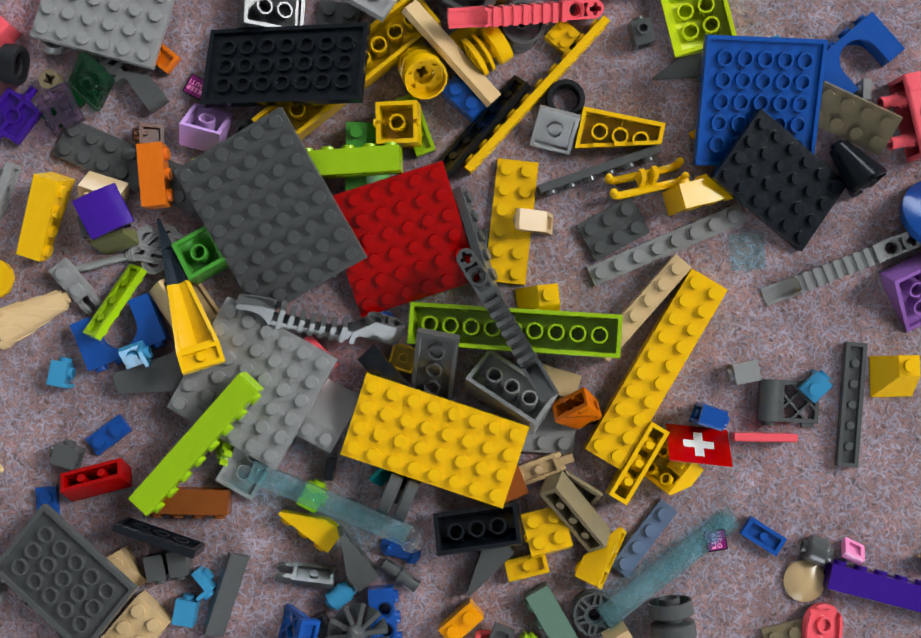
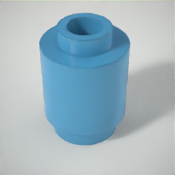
M346 580L344 582L341 581L325 594L326 599L324 601L331 610L335 609L338 611L354 598L353 595L357 592L354 586L350 587Z

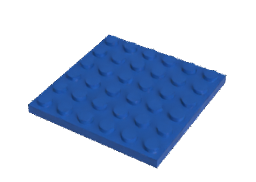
M704 35L693 164L718 166L756 109L760 108L815 155L828 40Z

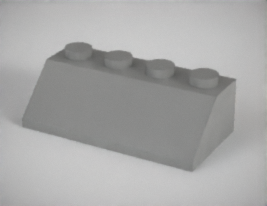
M487 350L465 378V391L509 420L529 426L528 432L532 435L541 425L558 397L556 395L542 403L522 369L492 350Z

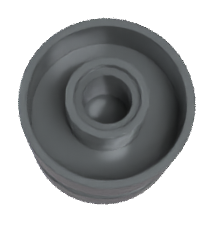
M665 595L653 598L647 602L649 618L656 620L650 625L652 638L697 637L695 620L690 618L694 614L692 598L690 596Z

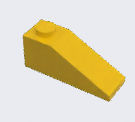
M618 527L610 534L606 548L588 552L584 555L582 560H579L575 566V577L602 590L627 534L624 528Z

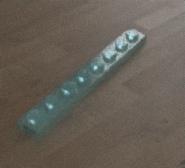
M254 461L246 480L404 546L412 526L409 523L281 470H274L259 461Z
M724 508L599 607L597 612L610 629L613 628L738 528L740 523L729 508Z

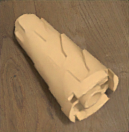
M55 290L42 296L33 297L22 302H15L0 308V348L4 351L11 348L18 341L34 333L38 328L50 322L59 314L67 311L68 307H70L69 303L72 302L71 297L66 291Z

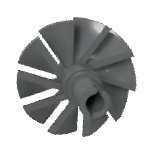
M364 603L350 606L357 625H355L346 605L339 610L334 618L347 626L331 618L328 625V637L326 638H370L372 635L387 634L388 627L383 617L373 628L367 631V628L381 614L378 610L369 606L365 624L362 626L366 607ZM389 636L377 637V638H389Z

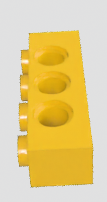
M650 421L623 469L616 471L605 492L628 505L670 432Z

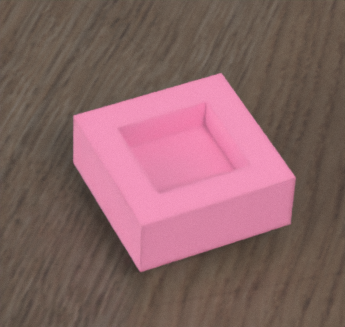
M845 537L841 542V557L861 566L865 562L864 545Z

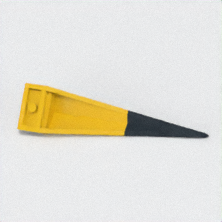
M158 218L157 225L175 349L182 374H190L225 363L218 337L171 245L172 243L161 220Z

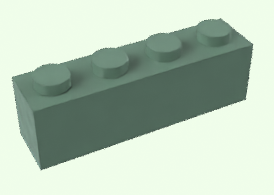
M546 581L525 593L526 600L523 602L529 612L533 611L537 618L534 621L540 631L544 629L547 636L545 638H579Z

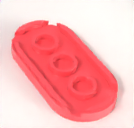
M819 602L813 604L806 610L803 616L801 638H842L843 619L841 614L834 606L828 603Z

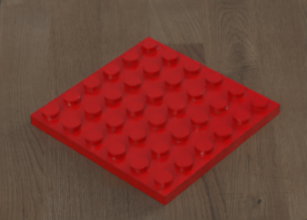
M443 160L333 194L368 256L345 270L361 317L367 316L369 312L387 310L469 283L456 260L458 252L461 249L469 248V244ZM466 256V257H465V259H466L465 262L468 264V263H470L471 261H470V257H469V256ZM478 274L474 276V282L479 280Z

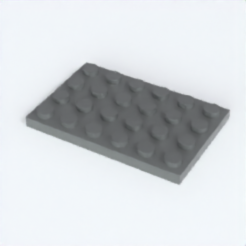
M48 503L42 504L0 557V578L63 638H99L139 588Z

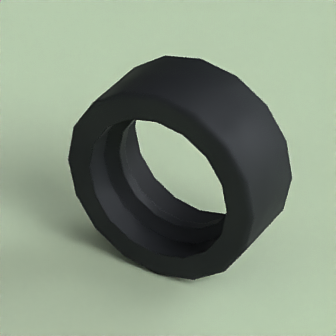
M3 44L0 47V81L12 85H22L28 77L30 67L29 53L21 45Z
M569 79L558 80L552 84L546 95V106L556 108L553 103V97L558 90L566 88L572 90L577 97V105L568 112L580 114L585 104V94L582 87L577 82Z

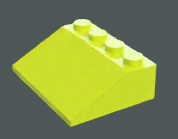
M661 0L675 58L703 53L704 35L737 36L728 0Z

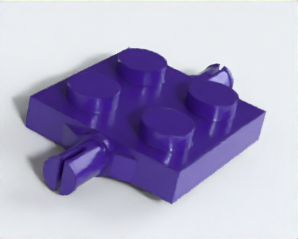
M30 85L24 95L15 92L10 87H7L1 95L0 140L5 137L20 145L41 118L44 112L31 101L38 92L33 86Z

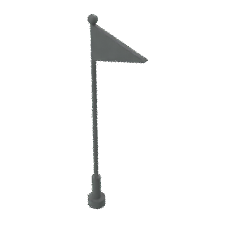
M701 53L680 57L655 75L652 80L698 78L701 76Z

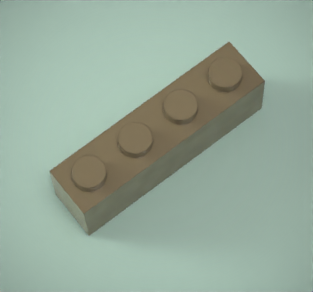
M563 471L547 476L539 493L540 496L589 553L606 548L611 528Z

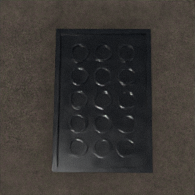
M761 108L756 109L709 177L797 251H803L846 188L842 179Z

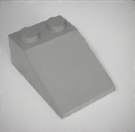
M328 378L299 429L297 436L329 453L334 452L353 416L359 394Z

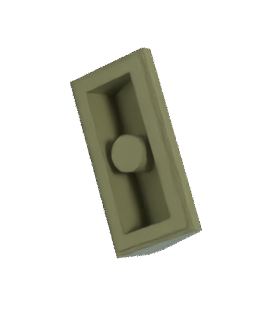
M120 229L91 240L90 244L105 255H111L139 245V239L136 230Z

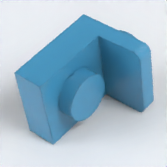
M143 340L118 349V354L127 369L144 364L146 368L151 365L153 353L149 346L146 347Z

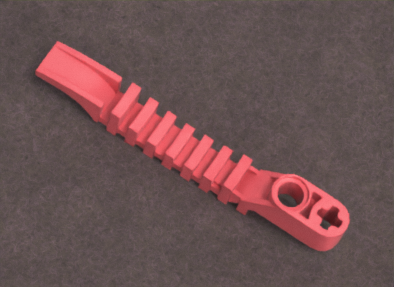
M561 0L558 2L546 1L547 3L538 2V4L528 3L529 5L519 4V6L515 4H508V6L502 4L498 5V7L486 5V7L447 8L448 29L488 28V26L506 27L509 25L519 26V24L529 25V23L546 24L548 22L558 23V21L567 22V20L595 19L602 15L604 5L600 0ZM574 4L575 10L572 14H570L569 9L571 5Z

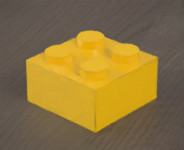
M558 21L545 35L544 40L563 55L568 48L572 47L581 33L568 22Z
M401 343L393 345L389 362L397 370L412 374L415 348Z

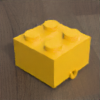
M417 100L375 102L376 119H373V126L376 128V144L378 146H382L384 142H396V145L399 144L401 148L422 147L421 105Z
M551 507L521 514L525 531L523 535L525 543L528 542L532 558L573 547L569 533L570 530Z

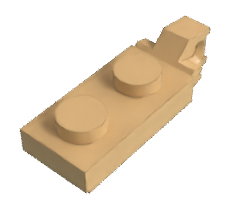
M554 451L521 463L518 467L525 484L529 485L543 480L549 475L565 470V465L575 460L572 451L567 454Z

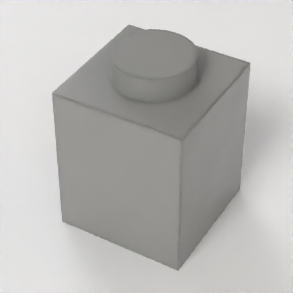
M752 359L728 364L729 369L726 370L728 381L732 382V385L762 380L758 360Z

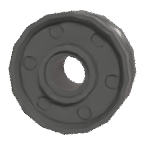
M594 588L585 589L576 595L571 605V616L579 631L587 636H602L601 632L615 625L617 618L616 607L610 597L602 590ZM598 609L597 615L589 616L590 610Z

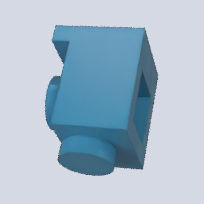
M60 356L59 360H51L46 385L74 388V384L71 383V380L76 375L75 363L72 362L73 358Z

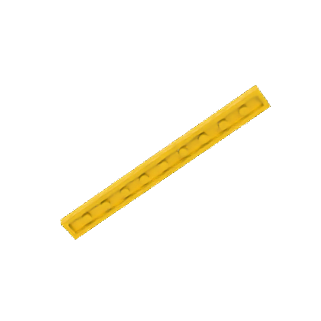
M605 15L600 20L596 18L590 24V31L586 35L582 33L575 41L577 45L572 50L568 48L561 56L563 60L558 65L555 63L548 70L547 73L549 75L545 80L541 78L533 87L535 89L531 95L527 93L520 101L522 105L517 110L513 108L506 116L508 120L503 125L498 124L492 131L494 135L489 140L485 139L478 148L480 150L476 155L471 154L465 160L466 166L464 170L469 175L481 165L548 92L551 85L559 80L604 31L610 22Z

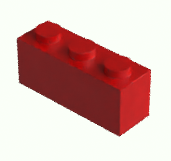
M122 458L60 473V493L72 502L132 487V468Z

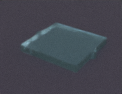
M744 232V234L729 235L732 271L747 270L749 272L751 269L766 268L763 233Z

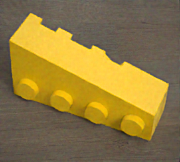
M583 107L573 150L658 146L662 143L666 123Z
M55 172L33 174L16 251L17 255L39 262L47 260L52 256L54 251L53 244L75 179Z
M707 174L695 177L694 181H689V178L677 181V186L662 193L668 216L676 215L684 210L685 212L702 207L704 204L709 206L719 203L721 200L724 202L734 199L710 179Z

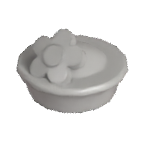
M40 40L39 43L40 48L48 54L59 55L66 50L64 46Z

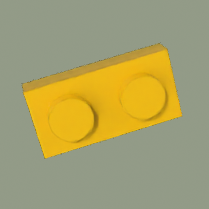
M527 555L505 562L509 583L550 573L546 555L536 558Z

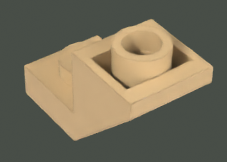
M516 208L513 223L515 229L521 232H539L544 235H552L553 214L547 211Z

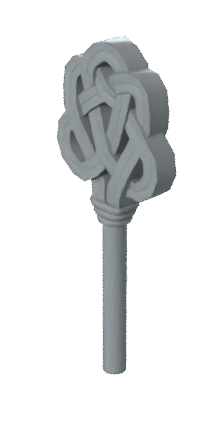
M163 225L166 233L171 232L167 235L172 244L185 237L173 225ZM152 226L141 227L137 230L139 245L131 247L123 254L75 265L74 267L81 273L125 261L141 262L142 268L148 274H161L164 272L163 259L153 257V255L162 256L160 239H158V228ZM150 263H151V264H156V265H158V266L155 267V268H152V267L150 266Z

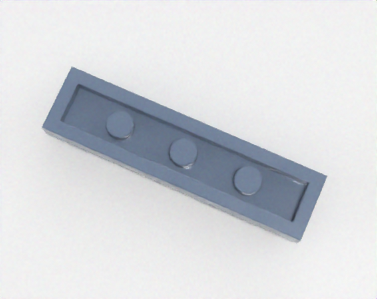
M660 498L619 550L612 567L627 578L677 514V511Z

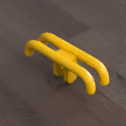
M679 157L675 162L659 167L655 165L651 166L650 169L645 170L642 168L637 172L613 177L611 173L606 174L605 182L609 185L636 180L638 186L623 191L612 188L609 192L610 197L620 200L677 186V181L690 177L688 172H683L679 177L671 180L656 182L659 175L679 169L684 164V158Z

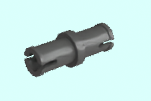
M388 557L384 559L379 567L391 575L395 582L402 583L412 592L418 588L421 580L408 573L404 566L400 567Z

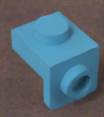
M812 369L810 371L812 374L798 389L813 403H816L833 385L829 382L831 378L822 370L818 372Z
M203 566L191 574L204 590L195 598L198 602L202 598L206 601L215 593L214 588L217 586V583L213 579L214 574L209 568H204Z

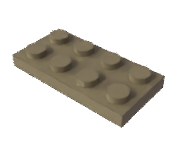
M824 81L818 127L880 156L903 117Z

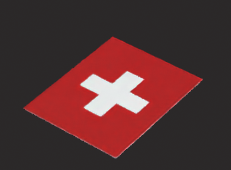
M666 423V430L670 432L667 437L669 461L733 467L727 430L718 431L712 428Z

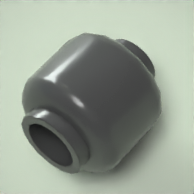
M810 535L806 540H802L800 551L803 552L805 561L822 566L826 562L830 563L834 547L831 546L828 539Z

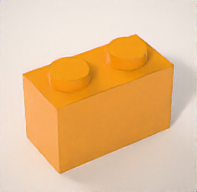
M469 597L439 624L438 631L444 638H463L484 619V612Z

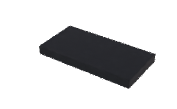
M131 517L115 523L112 529L113 532L194 559L203 552L205 547L204 542Z

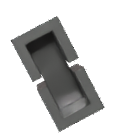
M163 551L148 554L143 557L147 583L163 584L168 582L167 578H175L176 581L188 578V575L194 571L191 558L171 551L168 553Z

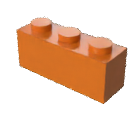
M162 142L136 144L141 207L147 210L172 207L174 191L170 187L173 175L168 164V160L171 159L169 147Z

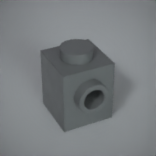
M638 16L630 21L627 29L633 51L653 46L656 42V36L651 17L644 18L643 16Z
M64 439L63 442L55 443L49 453V457H51L49 463L70 470L79 469L86 448L76 446L77 442Z

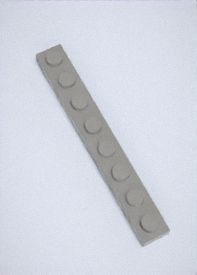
M735 204L587 267V271L595 287L746 223L739 204Z

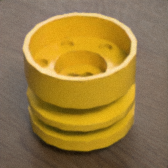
M479 27L480 39L471 33L469 34V40L467 38L460 40L464 53L485 77L489 75L488 69L491 72L496 70L493 60L499 65H504L514 57L507 39L498 27Z
M413 45L401 54L398 60V72L407 91L413 97L431 99L444 90L448 74L438 54L431 47Z

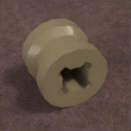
M52 69L43 70L38 79L39 84L51 93L60 92L65 83L64 78Z

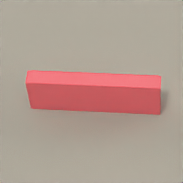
M730 432V439L745 442H797L798 434L784 432Z

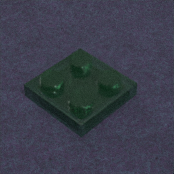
M82 52L78 56L67 85L97 112L103 108L115 79L87 52Z

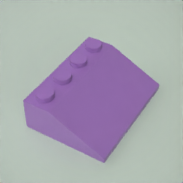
M921 253L880 273L884 290L906 332L921 326Z

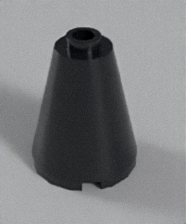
M840 139L830 147L832 149L830 151L831 158L852 198L862 194V190L872 187L888 172L882 165L848 140L842 141Z

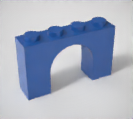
M873 12L866 17L862 14L853 22L855 26L851 30L847 27L838 35L840 39L836 43L831 41L828 44L823 83L827 81L851 93L858 90V87L844 73L840 65V54L845 46L858 45L865 48L881 67L885 66L905 49Z
M145 293L128 300L137 324L135 338L130 344L143 340L146 347L158 349L166 346V341L171 338L159 308L150 294ZM87 317L70 325L88 371L101 373L109 369L108 365L113 363L116 365L123 364L118 354V349L110 346L104 337L99 341L83 333L92 317Z

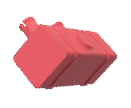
M921 71L904 74L888 83L891 95L877 99V105L885 109L894 107L895 113L903 117L898 125L900 135L891 137L887 147L890 151L903 148L907 163L921 160Z

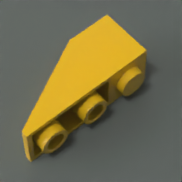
M282 509L278 513L281 517L280 520L284 524L295 527L298 530L297 533L302 538H309L314 542V547L321 552L326 551L328 553L339 539L337 529L339 524L330 517Z

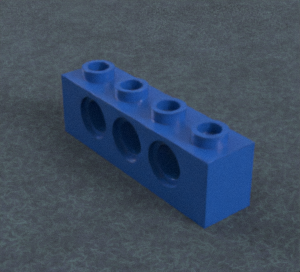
M394 584L369 586V606L375 608L381 614L370 625L371 628L383 617L387 625H390L392 631L387 634L372 635L371 637L389 636V638H403L402 631L398 632L397 625L401 623L400 610L396 611V602H399L398 589L394 590ZM386 603L390 606V610L384 612L380 609L379 605Z

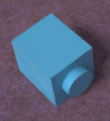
M183 593V595L176 599L172 625L193 628L196 625L201 600L196 601V594Z

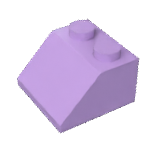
M194 103L179 123V144L189 148L208 151L227 139L234 113L217 108H203L199 103Z

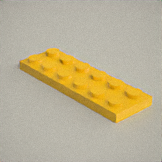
M501 158L497 160L488 250L491 254V266L497 273L498 279L496 282L525 285L531 232L516 230L513 217L516 214V208L534 210L539 164L537 162Z

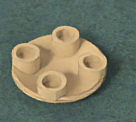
M805 560L792 562L788 565L783 583L787 594L793 599L800 602L813 601L824 590V573L818 565Z

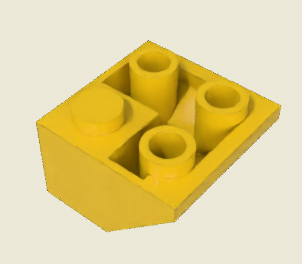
M665 440L645 477L668 495H672L691 487L704 469L697 463L669 461L668 442Z

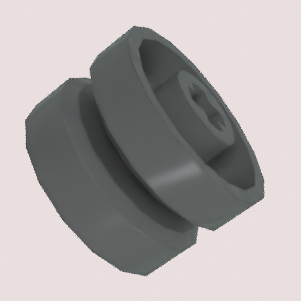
M515 0L509 4H515L519 6V4L529 5L528 3L533 2L528 0ZM529 23V25L519 24V26L509 25L506 27L499 26L498 28L507 39L513 53L517 54L525 53L532 49L543 34L545 24Z
M392 472L380 495L382 498L377 511L388 514L393 503H395L397 507L394 511V518L404 522L421 481L408 478L406 485H402L405 476Z

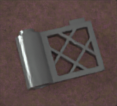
M762 379L759 381L757 420L761 421V425L774 426V422L800 423V427L814 428V424H818L819 400L812 405V401L807 399L796 385H801L804 381ZM785 384L791 385L795 390L789 398L784 393ZM799 395L805 403L797 409L791 401ZM789 404L794 413L789 418L783 417V410ZM807 406L813 410L812 419H806L801 413Z

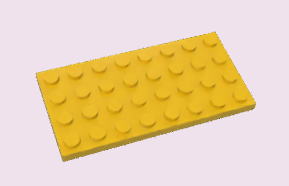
M366 373L340 455L503 509L529 426Z

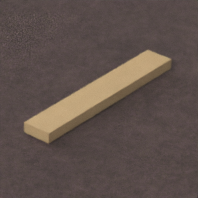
M417 0L402 10V14L486 107L501 95Z

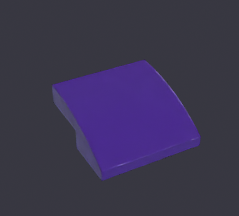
M115 183L99 188L72 201L91 240H95L113 230H118L134 222Z

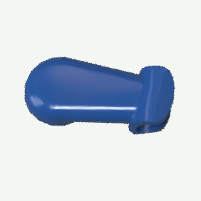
M386 537L380 544L383 554L406 560L408 564H416L420 559L421 550L419 548L410 547L394 537Z

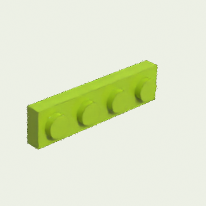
M129 264L83 333L88 337L101 341L114 320L119 316L120 311L130 300L137 286L143 281L147 271L140 266Z

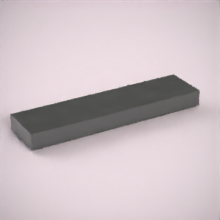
M227 553L202 630L204 635L224 637L249 560L248 555Z

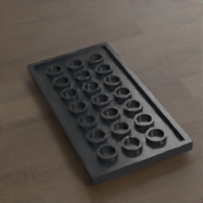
M368 22L211 30L200 105L203 108L363 103L370 25Z

